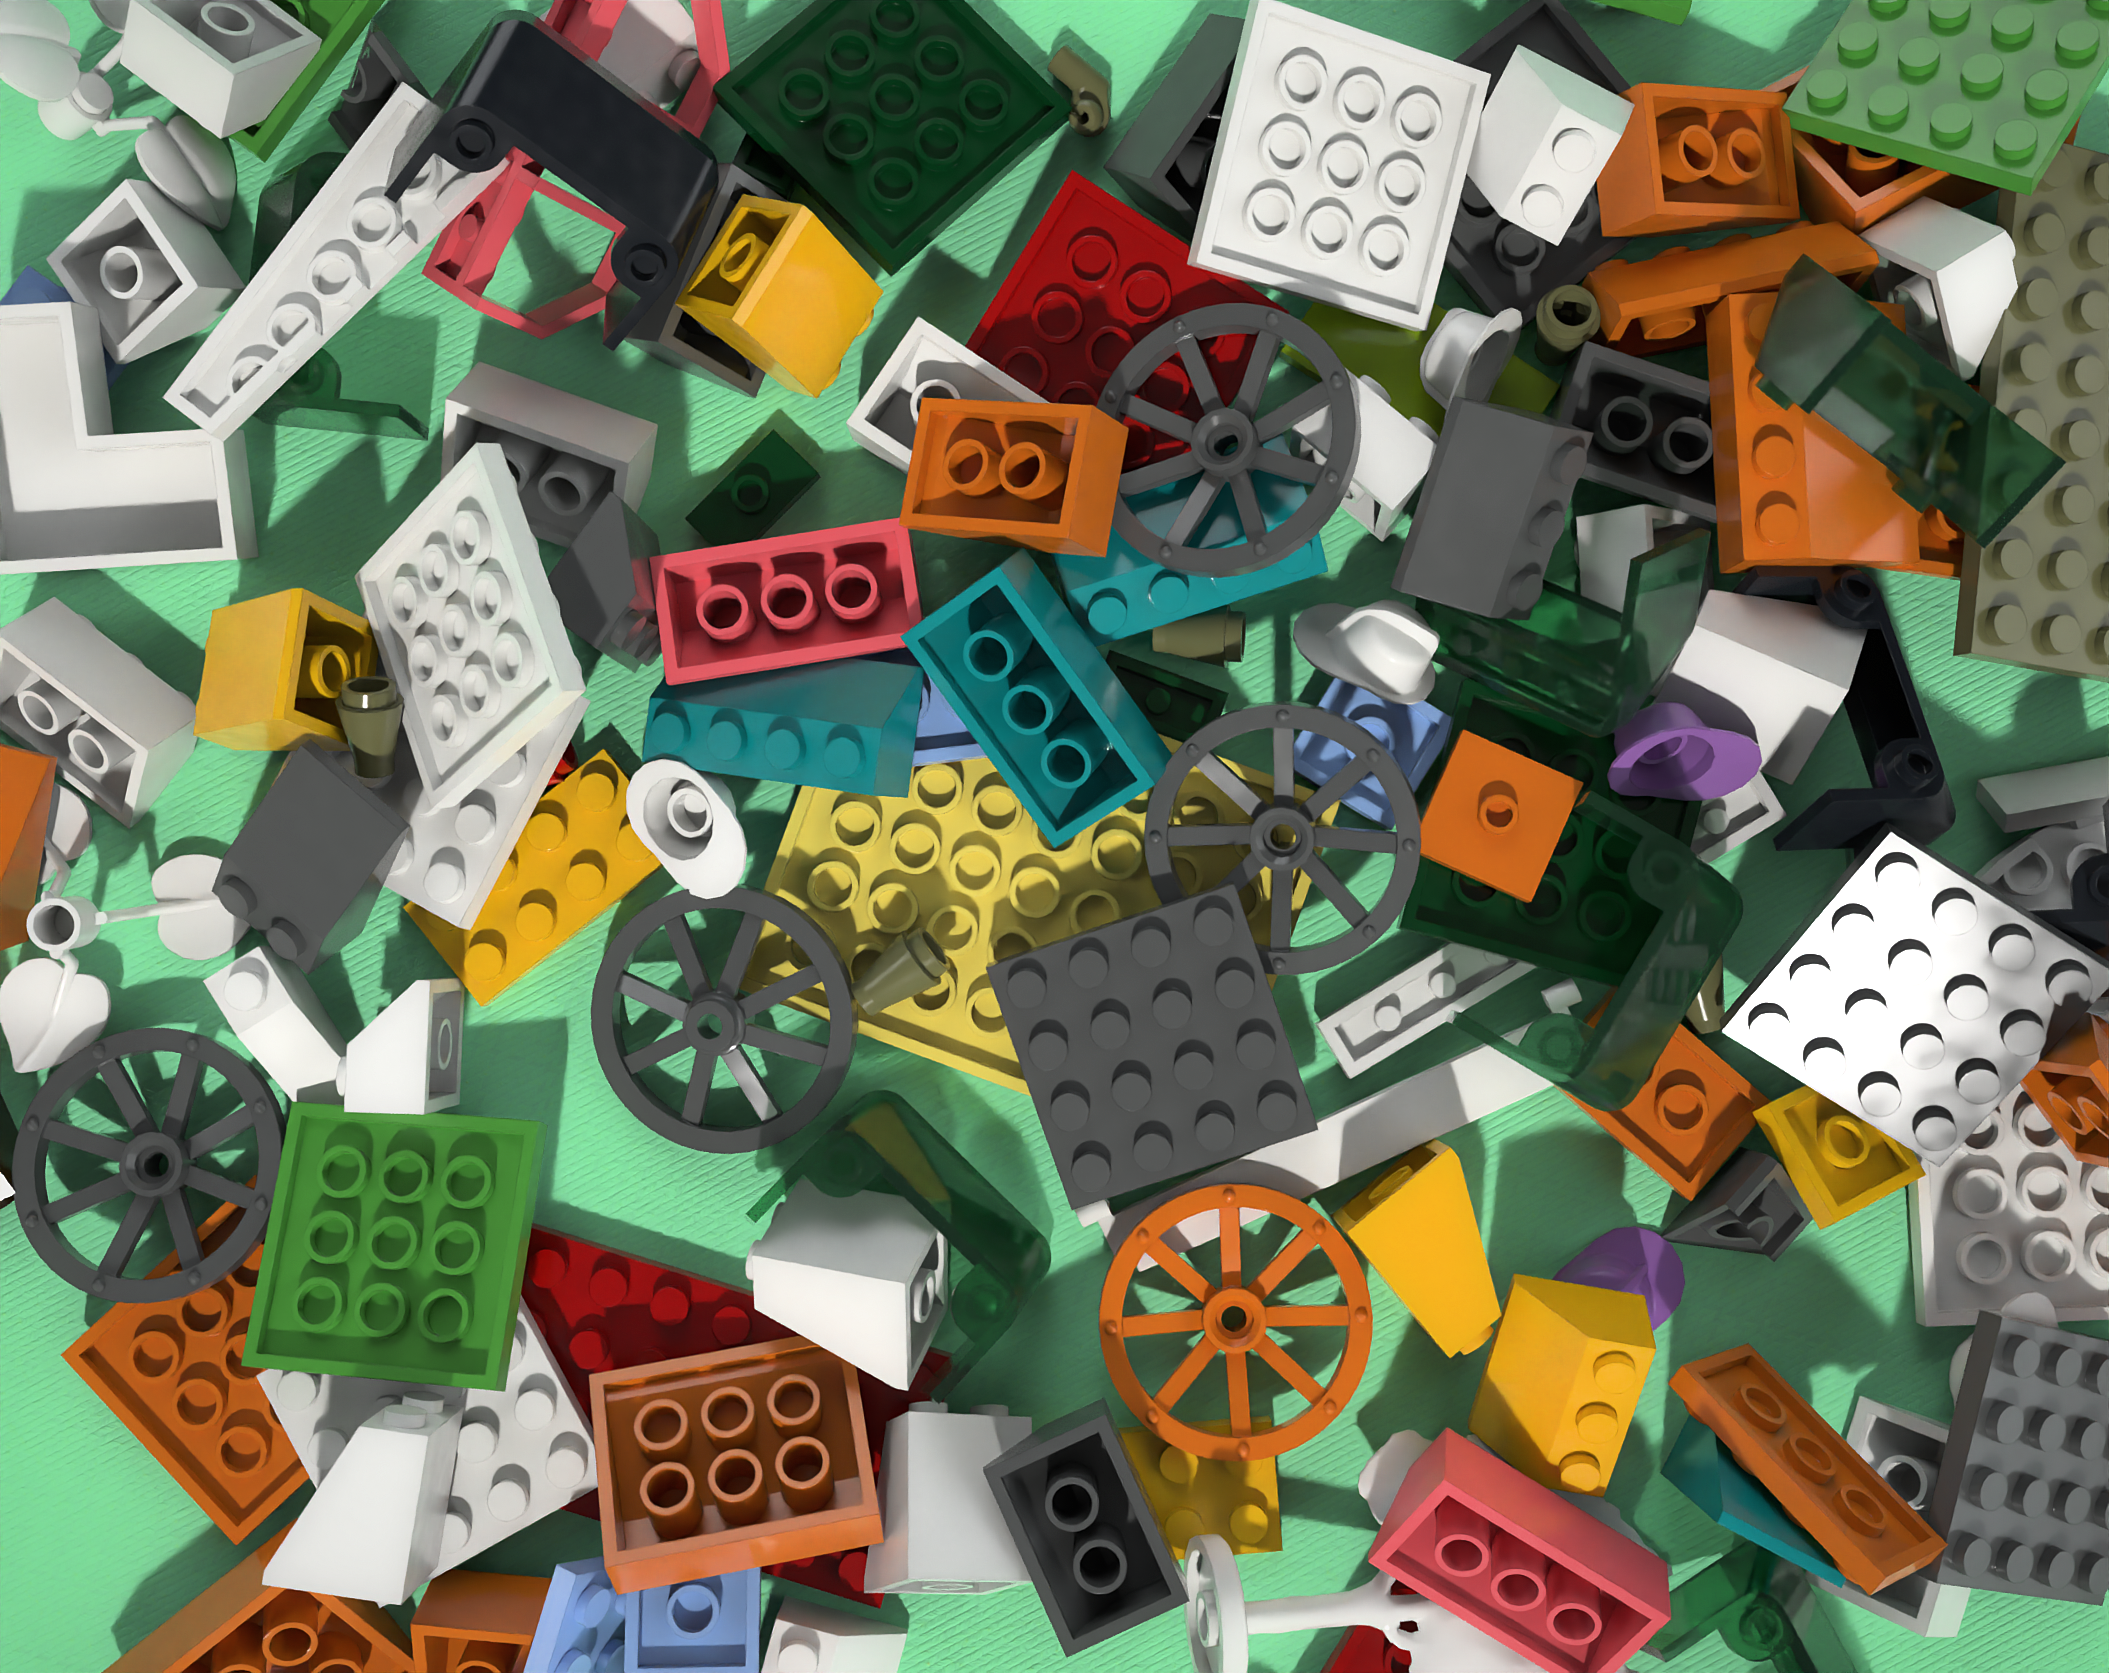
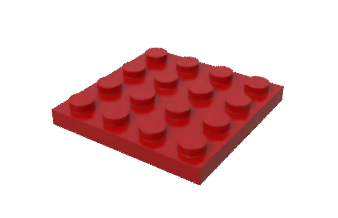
M1072 170L965 347L1049 403L1093 405L1096 407L1109 378L1131 349L1148 334L1175 317L1192 310L1226 303L1255 304L1274 308L1290 314V312L1240 279L1188 265L1190 246ZM1226 334L1198 341L1225 408L1231 406L1240 391L1258 335ZM1179 351L1158 366L1135 394V397L1195 423H1198L1205 416ZM1124 417L1122 424L1128 427L1129 430L1121 475L1192 451L1191 444L1129 417Z

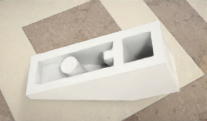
M258 946L203 981L237 1037L293 1102L344 1105V1096H340L337 1091L336 1073L341 1057L346 1056L347 1044L302 971L293 961L279 956L271 946Z

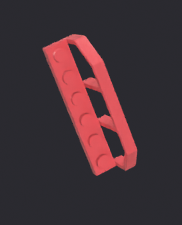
M554 0L544 22L597 62L603 49L608 45L613 29L628 0ZM690 0L700 67L675 116L653 104L698 139L718 102L713 86L731 72L721 0ZM513 146L505 156L510 162L505 170L442 230L421 274L475 310L539 339H544L605 309L606 295L618 281L611 267L612 246L615 239L626 226L604 210L540 177L544 167ZM535 190L610 229L616 234L591 283L523 314L482 294L487 284L492 280L496 265L515 227L520 223L525 207Z

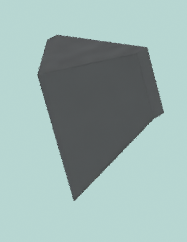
M373 18L348 89L341 92V96L344 98L341 109L332 111L328 118L329 123L349 150L356 144L402 82L429 101L432 100V97Z
M1739 1147L1660 1236L1667 1242L1763 1254L1775 1262L1814 1218L1779 1162L1767 1154Z

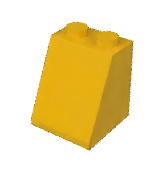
M743 194L675 304L786 389L817 399L822 390L828 388L837 378L841 369V360L855 337L862 334L870 325L874 316V306L884 291L806 206Z
M291 588L213 610L209 636L205 645L206 655L199 699L195 709L196 719L193 735L233 750L297 751L300 745L311 739L324 751H350L335 701L338 697L342 696L341 685L343 682L357 677L375 676L379 649L369 620L304 588Z
M1433 1139L1409 1150L1335 1211L1331 1217L1427 1335L1451 1358L1458 1351L1466 1355L1483 1345L1494 1332L1491 1324L1502 1315L1460 1159L1450 1146Z

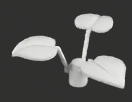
M0 0V79L18 92L38 100V113L45 127L51 133L64 140H76L92 128L100 137L106 136L111 131L148 130L136 139L135 151L143 171L151 182L171 201L196 220L217 231L224 229L228 225L236 187V172L232 156L219 137L202 127L192 117L185 115L173 117L165 126L155 116L109 118L112 112L114 96L111 87L103 77L120 60L130 0H89L98 18L110 29L123 35L119 42L87 73L78 69L81 54L76 48L68 46L70 28L66 18L58 8L47 0Z
M53 784L37 886L47 882L56 871L57 875L49 891H44L41 894L42 901L31 909L26 924L27 932L32 942L39 948L50 951L51 958H35L16 966L5 977L0 988V1023L10 1047L15 1072H34L62 1064L80 1050L94 1043L107 1026L111 1013L109 988L97 976L77 973L79 961L70 951V949L83 947L91 943L98 935L101 924L160 915L158 934L163 944L173 953L191 960H207L229 952L243 939L251 925L243 918L229 913L220 902L219 897L212 892L223 859L205 854H189L178 856L161 865L154 872L151 881L152 891L158 904L99 912L96 906L84 897H62L61 895L71 876V869L66 861L76 859L87 851L92 839V818L88 807L75 792L65 786ZM55 959H60L65 966Z

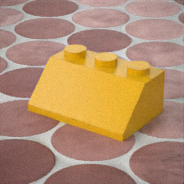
M1513 1273L1502 1308V1316L1499 1318L1469 1414L1468 1429L1518 1471L1548 1489L1603 1498L1656 1352V1344L1645 1295Z

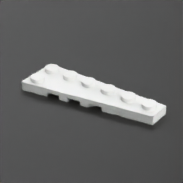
M402 82L162 398L207 433L224 442L460 212L482 193L505 170L510 162L504 157L493 169L472 173L454 167L436 153H433L396 203L384 196L395 148L430 102L406 83Z

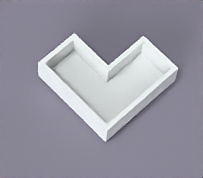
M71 301L0 305V575L238 560L259 557L244 430H235L224 442L213 437L203 429L114 434L98 308Z

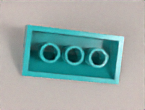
M1282 433L1263 444V448L1291 456ZM1238 446L1225 450L1224 456L1234 453ZM1255 469L1250 474L1268 533L1294 514L1308 497L1301 482ZM1204 472L1126 497L1141 523L1148 530L1165 539ZM1225 482L1187 547L1219 549L1248 542L1230 482ZM1112 525L1106 557L1050 553L1064 603L1095 647L1328 572L1319 532L1300 549L1271 566L1252 573L1222 578L1185 575L1160 566L1133 548L1119 535Z
M1024 547L900 636L1054 848L1156 785L1167 770L1165 766L1173 755Z
M840 658L671 686L666 683V677L664 676L649 699L642 762L667 758L682 761L695 770L871 796L908 798L924 669L918 666Z

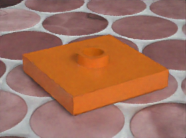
M1463 729L1459 732L1420 820L1422 841L1420 855L1529 903L1535 895L1583 786V782Z

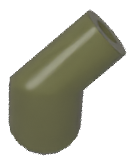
M1065 45L1051 60L1048 71L1072 90L1071 106L1073 108L1072 112L1069 113V123L1072 129L1084 137H1095L1106 129L1111 119V86L1107 78L1068 45Z

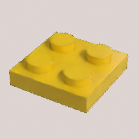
M1808 1085L1752 1112L1820 1230L1837 1223L1926 1175L1911 1149Z

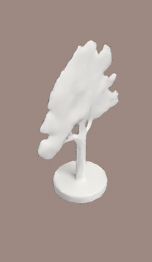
M1404 1430L1392 1434L1385 1445L1377 1450L1360 1472L1358 1480L1359 1494L1368 1502L1373 1516L1380 1525L1383 1524L1409 1468L1433 1443V1441L1423 1438L1414 1430ZM1476 1434L1467 1435V1440L1515 1468L1479 1439ZM1549 1489L1659 1557L1652 1548L1643 1543L1636 1530L1621 1519L1620 1509L1606 1502L1604 1498ZM1219 1534L1196 1535L1189 1539L1184 1560V1575L1190 1601L1184 1604V1615L1194 1673H1247L1249 1657L1248 1635L1352 1625H1366L1383 1630L1390 1643L1395 1644L1400 1649L1409 1650L1412 1660L1409 1673H1549L1420 1593L1414 1595H1391V1586L1396 1579L1382 1570L1378 1572L1372 1581L1351 1591L1245 1602L1238 1567L1228 1543ZM1667 1564L1668 1577L1673 1575L1672 1567ZM1413 1620L1417 1623L1419 1631L1410 1633L1399 1629L1400 1622ZM1664 1626L1647 1642L1657 1638ZM1624 1663L1615 1673L1639 1672L1628 1669Z

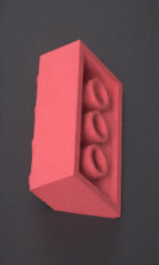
M900 517L649 557L666 683L671 686L908 648L900 636L924 619L910 529L900 526Z
M1448 1427L1409 1468L1368 1553V1562L1549 1673H1615L1671 1620L1666 1561Z

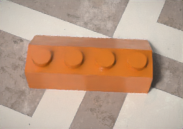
M1798 221L1781 228L1775 234L1752 238L1747 233L1736 234L1722 239L1713 247L1690 251V248L1686 246H1678L1660 252L1653 259L1629 264L1625 259L1610 260L1596 266L1592 272H1588L1581 286L1594 296L1601 314L1600 326L1594 336L1588 341L1639 359L1707 345L1705 317L1728 294L1796 291L1853 298L1880 263L1875 249L1839 221L1813 225L1811 221Z

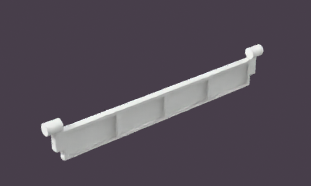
M1572 978L1564 980L1541 991L1550 1014L1317 1119L1318 1130L1236 1156L1115 1212L1112 1211L1108 1199L1075 1209L1077 1217L1083 1227L1098 1221L1115 1255L1128 1233L1146 1214L1168 1199L1194 1188L1218 1183H1249L1279 1190L1298 1200L1303 1199L1580 1073L1570 1050L1585 1043L1568 1007L1582 1001L1581 994ZM1239 1207L1240 1227L1270 1213L1258 1209ZM1219 1209L1201 1212L1188 1217L1172 1226L1159 1238L1178 1255L1220 1236ZM1145 1253L1137 1264L1139 1272H1142L1158 1263Z

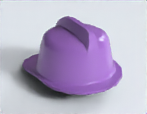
M1669 701L1657 703L1641 710L1620 711L1613 718L1614 746L1617 758L1612 762L1607 777L1610 788L1620 795L1704 801L1725 796L1743 787L1757 774L1762 763L1760 748L1749 736L1733 731L1708 728L1693 710L1682 703Z
M1636 1226L1615 1228L1600 1236L1560 1269L1552 1279L1645 1295L1652 1331L1664 1323L1680 1304L1685 1285L1683 1265L1673 1246L1656 1232Z

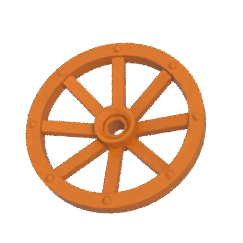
M1218 1183L1194 1188L1168 1199L1146 1214L1128 1233L1113 1256L1105 1276L1099 1305V1332L1101 1348L1111 1380L1122 1400L1144 1426L1169 1444L1197 1456L1221 1461H1252L1280 1455L1297 1448L1323 1431L1341 1413L1356 1391L1367 1365L1372 1341L1373 1315L1368 1286L1360 1264L1342 1235L1327 1219L1297 1198L1273 1188L1249 1183ZM1239 1207L1273 1213L1300 1227L1301 1230L1270 1263L1246 1287L1241 1284ZM1213 1209H1219L1221 1286L1217 1288L1210 1284L1159 1238L1164 1232L1184 1219ZM1319 1244L1337 1272L1346 1303L1263 1305L1261 1302ZM1145 1253L1203 1303L1201 1309L1122 1316L1128 1283L1134 1269ZM1231 1306L1240 1307L1244 1312L1243 1320L1234 1327L1226 1326L1221 1321L1224 1310ZM1347 1326L1342 1355L1327 1386L1323 1388L1265 1334L1266 1327ZM1204 1330L1205 1334L1157 1393L1151 1397L1132 1369L1123 1337ZM1219 1349L1225 1352L1231 1434L1212 1432L1195 1427L1169 1413L1171 1408ZM1251 1349L1257 1352L1311 1403L1299 1414L1284 1423L1257 1432H1251L1245 1352Z

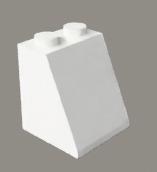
M1709 589L1697 613L1685 608L1669 641V645L1679 650L1673 661L1663 657L1659 659L1644 692L1655 696L1652 705L1669 701L1682 703L1693 710L1708 728L1733 731L1749 736L1760 748L1762 763L1758 770L1793 785L1849 691L1868 629H1849L1839 626L1828 619L1819 606Z
M800 1179L786 1202H779L772 1216L771 1225L762 1239L755 1240L749 1249L745 1270L747 1279L753 1280L754 1308L888 1385L908 1391L948 1310L947 1204Z
M409 1391L404 1393L403 1398H397L361 1424L265 1568L262 1585L402 1605L438 1567L464 1407L444 1405L445 1397L437 1393Z
M925 1401L909 1404L908 1412L886 1422L876 1492L884 1543L869 1545L864 1576V1593L987 1595L1032 1582L983 1472L984 1466L1032 1434V1417L1009 1416L1008 1406L996 1404L970 1407V1414L948 1413L947 1403Z

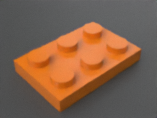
M1614 987L1607 991L1577 1026L1585 1044L1570 1050L1580 1073L1553 1085L1681 1197L1689 1201L1693 1200L1758 1123L1752 1112L1772 1102L1651 997Z

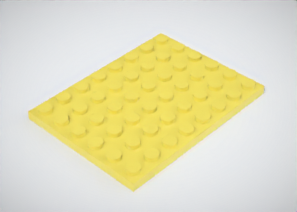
M1158 734L1172 755L1183 744ZM1216 755L1269 804L1274 802V776ZM989 758L912 767L908 798L871 796L802 785L763 890L778 895L796 905L826 932L841 954L851 976L852 984L866 973L902 931L910 934L919 927L924 928L939 944L950 964V969L940 976L941 984L884 1008L875 1016L869 1015L856 1000L858 1010L857 1033L1031 1096L986 966L990 962L1162 905L1148 871L1144 843L1145 818L1154 786L1054 848ZM1194 766L1185 777L1178 791L1170 825L1254 823L1255 820ZM1295 784V803L1301 805L1316 791ZM1337 800L1315 819L1316 825L1332 826L1341 800ZM1280 824L1273 828V839L1276 842H1295V831L1289 825ZM1250 844L1171 846L1173 862L1183 887L1188 895H1192L1215 887L1251 852ZM1314 846L1313 849L1321 857L1324 847ZM1265 866L1238 892L1254 942L1270 946L1273 869ZM1300 866L1293 871L1291 937L1312 882ZM766 920L740 990L753 994L813 963L804 950L788 934ZM1266 974L1272 991L1278 975ZM822 982L778 1003L830 1022L828 999Z

